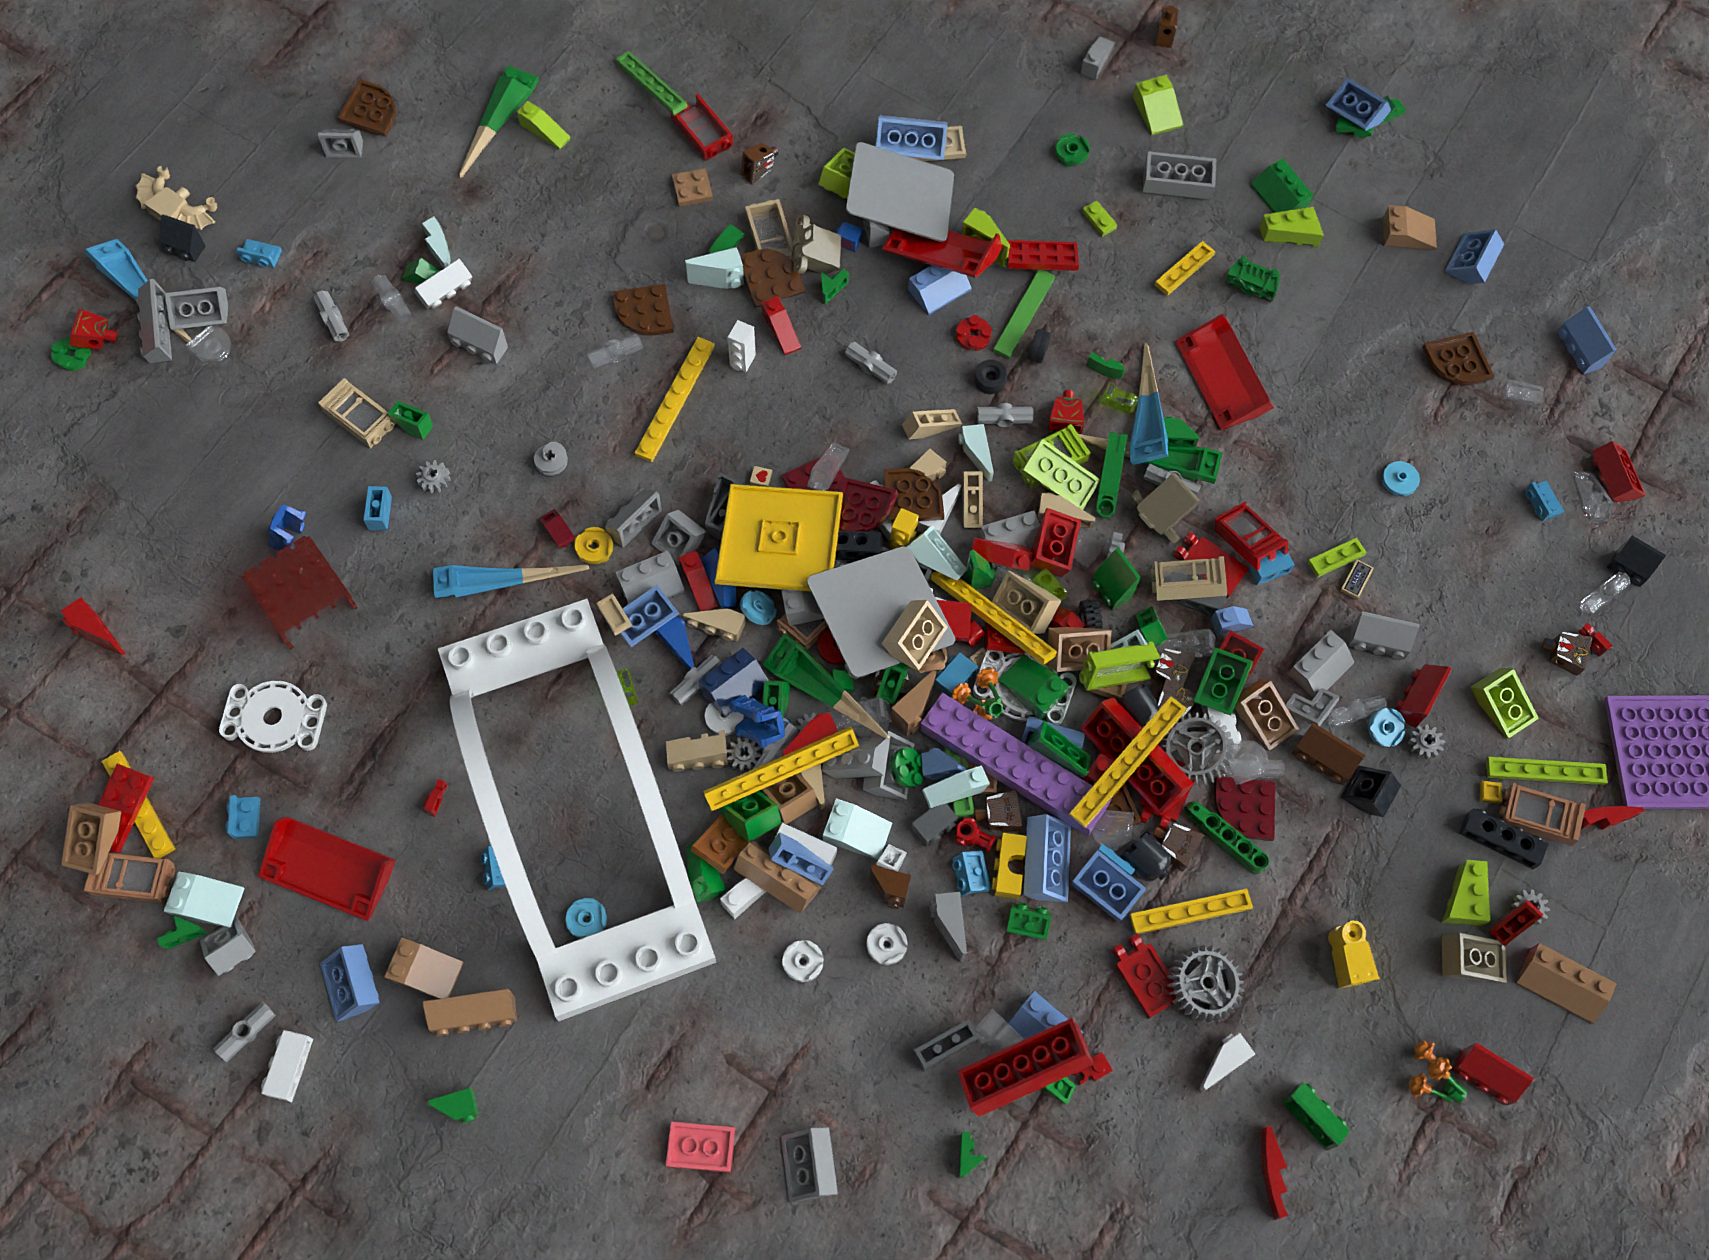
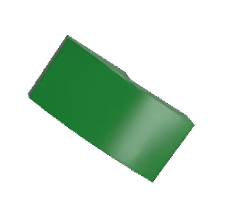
M1338 117L1336 128L1337 133L1354 132L1355 137L1366 138L1372 136L1374 127L1364 130L1348 119Z
M730 224L717 238L709 252L716 253L735 248L745 234Z
M1094 352L1089 355L1086 364L1087 367L1101 375L1120 380L1123 378L1126 369L1119 361L1111 358L1106 362L1102 356Z

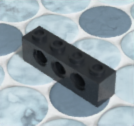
M839 530L835 560L859 561L881 554L883 548L881 532Z
M1473 808L1466 814L1459 832L1460 835L1533 870L1542 864L1549 845L1542 838L1534 835L1531 836L1519 827H1512L1500 818H1493L1481 809ZM1482 825H1485L1489 832L1485 831ZM1501 834L1507 837V841L1502 838ZM1520 843L1525 845L1526 850L1520 846Z

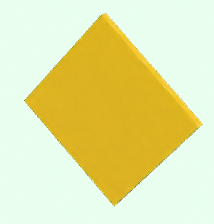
M730 484L715 584L811 591L807 583L810 576L834 569L843 492Z

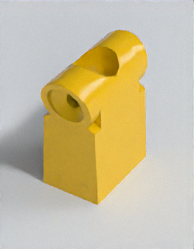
M1350 921L1336 927L1328 935V941L1332 946L1331 953L1339 988L1366 984L1379 979L1369 942L1365 938V927L1358 921Z

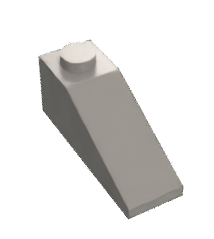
M1099 37L1089 49L1083 61L1081 75L1096 80L1115 42Z

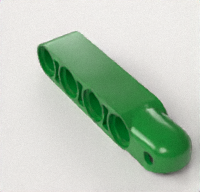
M1109 432L1096 508L1098 516L1103 519L1111 518L1115 512L1128 434Z
M1190 801L1184 809L1188 819L1198 826L1204 835L1249 872L1260 874L1268 867V856L1219 815L1211 813L1196 801ZM1206 821L1213 822L1214 827H1209ZM1223 833L1230 837L1229 841L1222 837ZM1238 847H1243L1246 850V854L1241 853ZM1254 859L1259 860L1262 863V867L1256 866Z

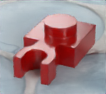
M1589 623L1578 631L1583 636L1592 637L1590 649L1599 657L1613 646L1600 632L1596 633Z
M438 779L434 791H431L430 796H427L424 800V810L428 815L435 817L443 800V793L448 786L444 780Z
M1103 1052L1092 1057L1093 1065L1073 1074L1074 1076L1078 1073L1083 1075L1084 1079L1078 1082L1079 1086L1085 1083L1090 1076L1095 1082L1113 1071Z

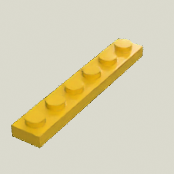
M121 751L102 761L110 777L117 763L131 768ZM146 796L135 823L154 858L160 859L176 849Z
M1242 889L1131 913L1129 916L1134 934L1136 935L1137 933L1142 934L1252 910L1253 906L1248 889Z

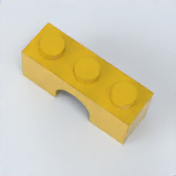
M903 508L900 509L892 525L889 550L907 547L916 538V531L914 530L918 524L919 515Z
M1003 833L1001 839H997L996 850L999 851V858H995L994 870H997L996 878L993 877L991 887L992 890H995L994 896L1019 899L1023 875L1012 873L1008 868V862L1011 860L1023 861L1027 836Z

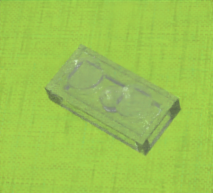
M1508 379L1505 384L1504 398L1540 406L1544 387Z

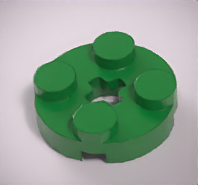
M1073 133L1065 134L1059 138L1055 154L1066 167L1079 165L1088 159L1090 145L1083 136L1078 137Z
M70 336L53 343L51 346L52 360L57 367L67 369V371H76L83 368L88 363L86 361L88 357H91L90 348L70 346ZM71 351H75L73 352V356H69L68 353Z
M909 747L900 749L892 755L890 769L891 772H895L897 778L894 779L900 786L909 788L923 782L922 755H919L914 749Z

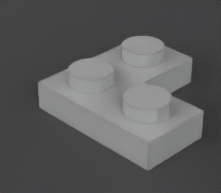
M1321 688L1314 699L1309 701L1294 693L1286 703V707L1291 715L1311 725L1315 723L1320 726L1339 701V696Z

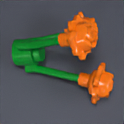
M993 668L982 669L981 673L977 674L978 679L976 682L982 689L990 687L995 698L979 701L971 697V694H969L971 689L967 683H959L952 690L951 698L962 705L965 701L975 703L973 712L986 720H992L993 717L998 718L1003 711V705L1000 703L1002 698L994 687V683L998 682V672L994 671Z
M1419 1042L1414 1047L1416 1053L1414 1058L1418 1060L1427 1059L1430 1062L1427 1071L1430 1073L1429 1077L1431 1079L1440 1080L1443 1078L1449 1082L1444 1087L1446 1094L1427 1085V1077L1424 1076V1073H1420L1419 1076H1412V1079L1409 1080L1408 1088L1411 1090L1413 1097L1417 1098L1425 1092L1444 1098L1449 1103L1452 1100L1456 1103L1462 1102L1468 1092L1448 1072L1451 1069L1449 1059H1443L1442 1057L1436 1059V1056L1432 1053L1433 1046L1435 1045L1434 1042Z

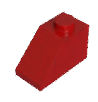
M1058 607L1049 626L1052 628H1085L1086 624L1073 611Z

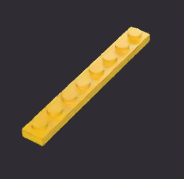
M700 337L696 339L636 449V457L651 463L653 462L715 347L713 342Z
M938 571L931 574L930 579L958 601L972 603L971 611L1042 665L1056 657L1057 651L961 578L955 580Z
M1170 697L1069 813V816L1086 828L1181 718L1187 708L1173 697Z
M850 726L703 792L711 810L714 811L859 747V744Z

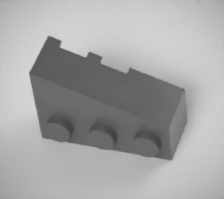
M719 472L705 526L707 534L721 541L730 484H744Z

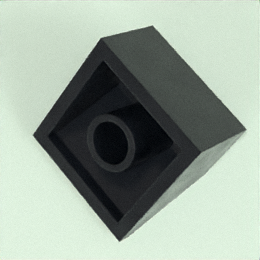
M162 214L158 238L162 250L168 255L173 254L185 261L196 262L206 245L195 225Z
M1632 535L1615 552L1607 568L1612 570L1613 573L1629 580L1631 584L1641 587L1651 577L1666 555Z
M1358 766L1341 798L1366 814L1384 817L1401 788V784L1390 771Z

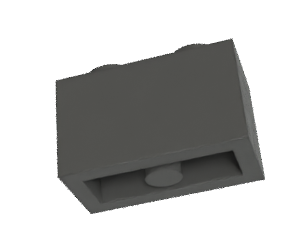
M947 804L931 808L915 820L911 825V830L927 847L930 843L932 845L936 844L941 839L943 833H950L957 826L958 817Z

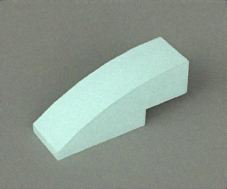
M432 217L422 223L428 236L425 240L428 249L443 269L450 265V254L440 224L435 217Z

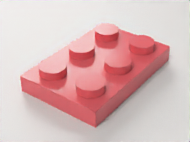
M671 1122L666 1167L731 1173L735 1127Z

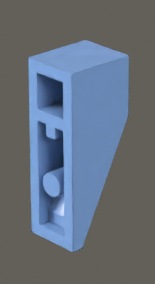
M780 832L769 846L772 861L821 885L825 883L834 870L832 866L797 840Z

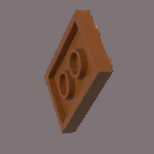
M721 814L693 844L691 851L724 874L744 848L752 841L748 842L737 834L723 814Z

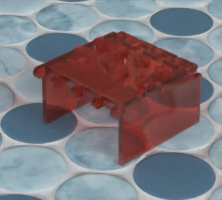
M305 535L293 542L294 549L290 545L276 552L279 558L274 559L271 555L258 563L261 569L258 570L256 566H253L243 572L244 575L241 577L290 650L294 647L285 635V632L294 626L298 630L302 629L299 623L312 615L315 619L320 618L317 612L326 606L331 605L333 609L336 608L334 602L345 595L354 610L358 608L352 596L310 536L305 537Z

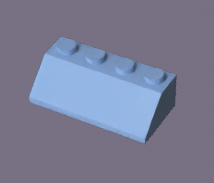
M880 115L876 147L904 156L944 160L948 122Z
M1048 814L1027 817L1024 896L1035 900L1066 903L1068 902L1071 826Z

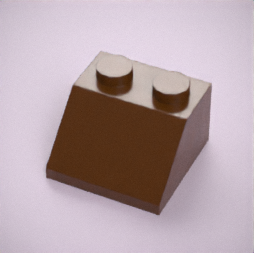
M872 865L869 879L883 903H886L888 907L893 909L904 907L912 875Z

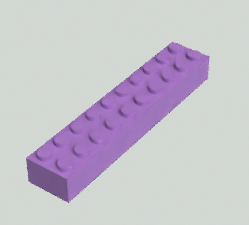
M944 693L940 695L921 722L922 733L947 747L960 757H963L976 767L982 766L984 772L1011 789L1017 790V793L1089 837L1110 804L1111 799L1086 828L1081 826L1069 816V813L1093 787L1092 785Z

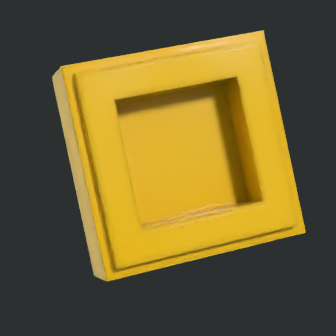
M1481 781L1480 801L1500 804L1502 802V783Z

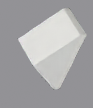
M889 844L876 866L898 871L907 853Z

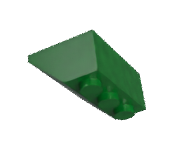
M1283 158L1269 165L1251 183V186L1273 213L1308 208L1314 196Z
M1043 721L1029 737L1028 746L1079 778H1083L1088 774L1091 756L1047 722Z
M1302 1082L1281 1103L1327 1151L1338 1147L1350 1132L1346 1127V1122L1341 1117H1336L1332 1113L1330 1105L1315 1095L1316 1091L1311 1085Z

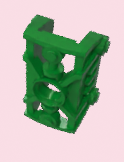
M1243 256L1230 268L1225 283L1235 286L1234 288L1241 289L1249 295H1256L1261 299L1264 297L1273 302L1279 288L1280 275L1278 270L1267 269L1250 262L1248 258Z

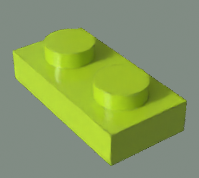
M1098 201L1083 208L1082 213L1102 237L1117 228L1116 222Z

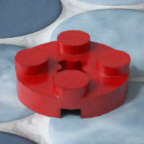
M972 315L958 324L956 339L962 348L969 351L970 349L980 351L990 343L992 329L979 316ZM974 331L977 332L978 336H970V334Z

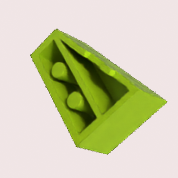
M1314 207L1265 214L1259 225L1263 240L1267 242L1284 244L1286 242H1293L1301 246L1302 244H1310L1313 247H1319L1324 236Z
M1466 860L1458 867L1452 887L1453 890L1441 923L1483 926L1490 921L1487 861Z

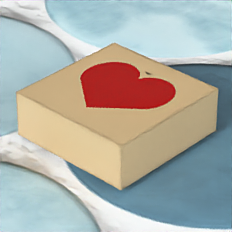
M754 466L750 485L768 487L772 470Z

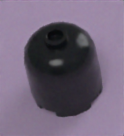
M1147 683L1141 686L1142 689L1137 686L1123 694L1121 701L1116 699L1142 728L1160 709Z
M1147 830L1140 836L1141 839L1136 844L1132 843L1121 854L1120 858L1127 861L1135 869L1134 873L1143 881L1152 882L1157 878L1161 881L1169 874L1167 869L1171 864V856L1150 831Z

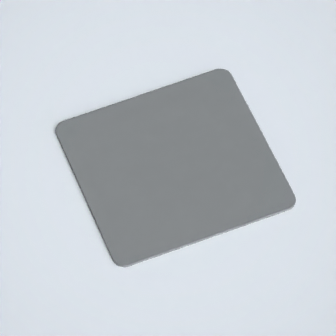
M860 142L856 145L846 210L848 213L943 242L947 239L954 173L940 166Z
M899 547L812 575L807 581L850 673L855 677H862L902 663L890 655L882 645V642L910 601L928 600L948 627L932 652L951 646L955 642V636L914 555L908 547Z

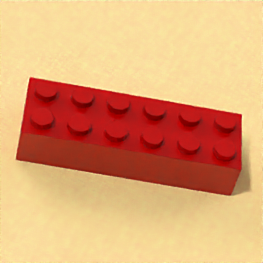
M1114 697L1101 702L1080 727L1096 747L1113 761L1120 756L1143 729ZM1158 744L1127 779L1159 815L1171 810L1194 785Z
M1070 1018L968 1065L957 1072L970 1109L980 1117L1085 1069L1094 1063L1079 1026L1073 1018Z

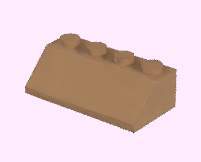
M749 843L739 854L733 869L800 914L822 888L821 885L772 861L769 851L757 843Z
M1541 943L1530 948L1516 981V984L1591 1024L1595 1023L1610 1002L1617 984Z
M509 989L423 1002L428 1029L437 1037L446 1036L451 1031L467 1033L471 1028L487 1030L491 1028V1025L499 1024V1027L511 1026L512 1022H517L515 996Z

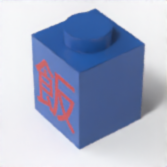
M843 222L841 227H838L835 232L841 235L840 247L856 252L862 240L863 229Z

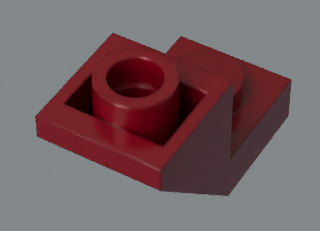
M555 509L538 518L560 549L570 545L576 539Z

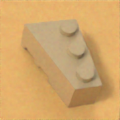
M725 730L719 731V735L708 737L707 733L701 734L700 739L691 740L690 737L666 741L668 768L674 772H681L687 768L702 770L704 767L722 768L724 765H728Z

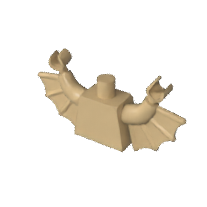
M159 166L157 168L159 177L156 179L146 174H141V180L136 185L138 189L136 199L141 202L142 209L147 208L149 214L161 221V216L164 214L193 224L196 229L200 230L209 224L215 223L206 213V210L214 212L217 209V203H215L213 197L207 198L206 205L192 207L185 200L190 193L184 187H181L176 193L168 187L164 188L165 180L170 177L168 167L163 171L162 167Z

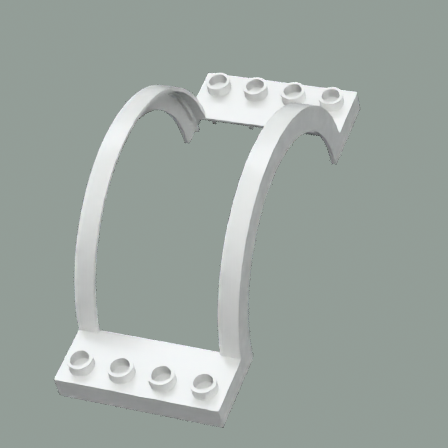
M588 599L438 648L452 692L450 707L470 782L509 895L528 942L538 961L556 1019L558 1021L567 1019L716 963L648 758L608 650L601 639ZM589 658L641 804L674 905L555 948L533 895L502 808L480 738L471 698Z

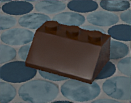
M1312 723L1292 752L1299 761L1308 763L1315 771L1324 773L1330 777L1332 782L1342 786L1348 781L1365 756L1315 723Z

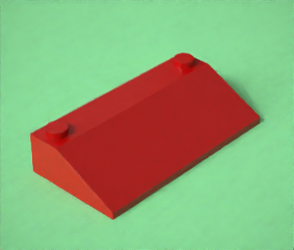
M894 228L882 249L885 252L976 278L996 260L1003 246L998 233L995 234L991 242L948 230L947 239L941 242Z
M1223 313L1175 340L1221 430L1257 418L1274 408Z
M286 816L276 820L258 877L369 921L390 879L396 859Z

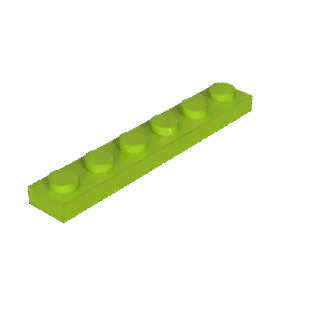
M1501 757L1486 758L1487 778L1605 785L1608 783L1606 764Z

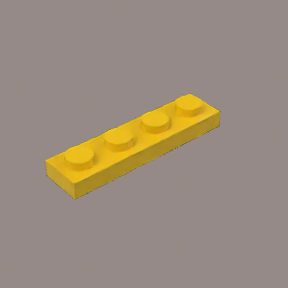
M1203 241L1200 242L1155 282V286L1168 296L1211 259L1215 251Z

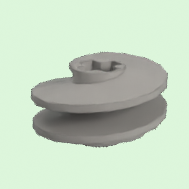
M557 442L543 445L534 455L536 469L546 476H554L561 473L568 461L565 448Z

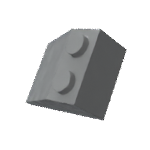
M960 892L935 894L934 900L931 901L929 906L930 917L934 918L935 925L959 962H964L967 948Z

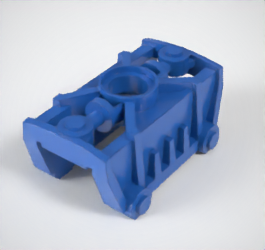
M282 504L277 513L273 515L268 529V533H270L268 539L269 546L280 551L284 556L289 557L293 551L291 545L294 537L285 532L283 528L302 533L305 527L303 520L306 517V512Z
M746 695L730 702L731 711L741 713L745 717L735 727L736 736H744L755 741L761 748L785 737L784 722L780 710H775L773 706L763 705L754 698H747Z

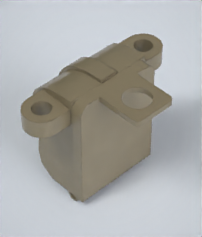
M800 214L796 219L792 247L794 252V272L804 274L807 268L817 273L823 272L824 274L835 270L838 271L840 268L841 235L817 227L815 224H809V217Z
M1175 473L1170 475L1146 498L1137 489L1131 494L1132 498L1138 503L1137 509L1140 512L1138 515L1150 528H1154L1160 535L1165 534L1173 543H1176L1180 537L1172 527L1190 513L1200 501Z

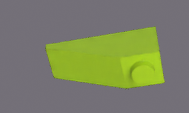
M527 101L517 111L521 126L559 150L571 139L556 122L533 103Z

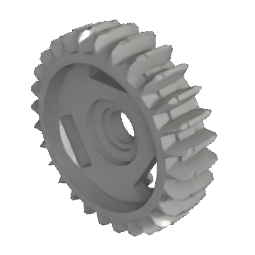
M1197 712L1195 718H1192L1191 714L1188 713V719L1186 720L1181 716V722H1176L1175 727L1169 730L1170 733L1168 732L1165 735L1167 739L1161 740L1164 746H1160V748L1191 781L1195 780L1197 786L1199 780H1202L1204 785H1206L1207 778L1214 782V775L1221 778L1219 771L1221 770L1226 773L1227 770L1224 765L1231 766V762L1227 759L1234 758L1233 754L1229 753L1234 752V747L1230 746L1234 743L1233 739H1228L1231 737L1230 731L1225 732L1227 727L1226 725L1221 726L1220 720L1214 723V716L1207 720L1206 713H1204L1202 718L1199 717ZM1192 727L1207 728V732H1187V730ZM1194 743H1200L1202 750L1193 752L1191 746ZM1178 750L1186 766L1180 767L1174 759L1172 752ZM1216 751H1221V757L1212 767L1208 766Z
M1201 945L1199 948L1194 946L1179 954V959L1173 961L1175 966L1169 969L1174 973L1167 977L1173 980V983L1168 984V987H1173L1174 989L1169 995L1176 996L1173 1003H1180L1178 1010L1186 1009L1185 1016L1192 1013L1191 1020L1198 1018L1199 1022L1206 1020L1207 1023L1221 1021V1018L1225 1019L1228 1017V1014H1233L1235 1012L1233 1008L1240 1006L1236 1001L1243 999L1238 995V993L1244 992V989L1239 988V985L1243 984L1244 981L1238 978L1243 973L1236 972L1239 965L1233 966L1231 964L1234 958L1226 959L1227 952L1220 955L1221 948L1213 950V946H1208L1207 948L1205 945ZM1193 959H1196L1199 965L1186 975L1184 972L1187 965ZM1221 970H1223V972H1224V974H1225V976H1226V978H1227V982H1228V990H1227V991H1226V989H1225V985H1224V981H1223V977H1222ZM1205 977L1212 980L1213 985L1211 989H1207L1203 985ZM1192 998L1209 1004V1010L1197 1006L1192 1002Z

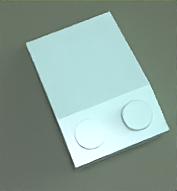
M737 247L685 260L687 281L690 284L724 289L737 288L740 285H744L743 264Z
M932 525L907 546L918 562L955 580H958L966 571L965 565Z
M836 799L823 834V841L879 860L892 823L855 804Z
M178 872L164 912L186 920L230 928L244 888L195 874Z

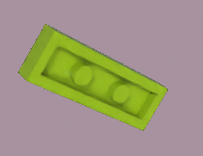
M1356 537L1309 559L1307 563L1318 578L1365 556L1367 552Z

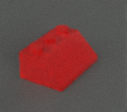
M1611 441L1592 451L1594 455L1592 457L1593 463L1600 469L1599 477L1608 488L1606 493L1610 499L1623 502L1646 496L1626 448Z
M1424 664L1420 670L1416 668L1411 676L1413 679L1412 684H1408L1403 692L1405 694L1404 699H1400L1395 707L1403 716L1405 723L1416 728L1428 716L1452 668Z
M1478 1043L1462 1049L1451 1070L1457 1074L1456 1076L1459 1079L1476 1085L1475 1088L1485 1094L1489 1093L1495 1097V1101L1502 1105L1516 1103L1534 1080V1077Z

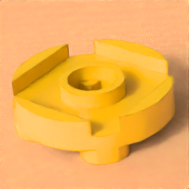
M590 527L577 536L575 550L582 562L600 564L609 560L613 552V541L604 529ZM593 542H596L599 547L592 549L589 545H593Z

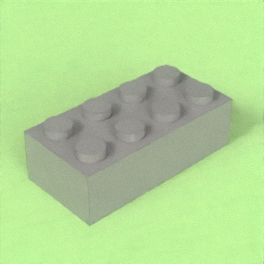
M1148 151L1144 163L1143 192L1211 200L1215 189L1216 159Z

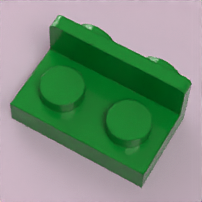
M1022 902L1011 904L1006 931L1047 940L1052 917L1051 912L1045 907L1036 906L1035 909L1028 907V904Z

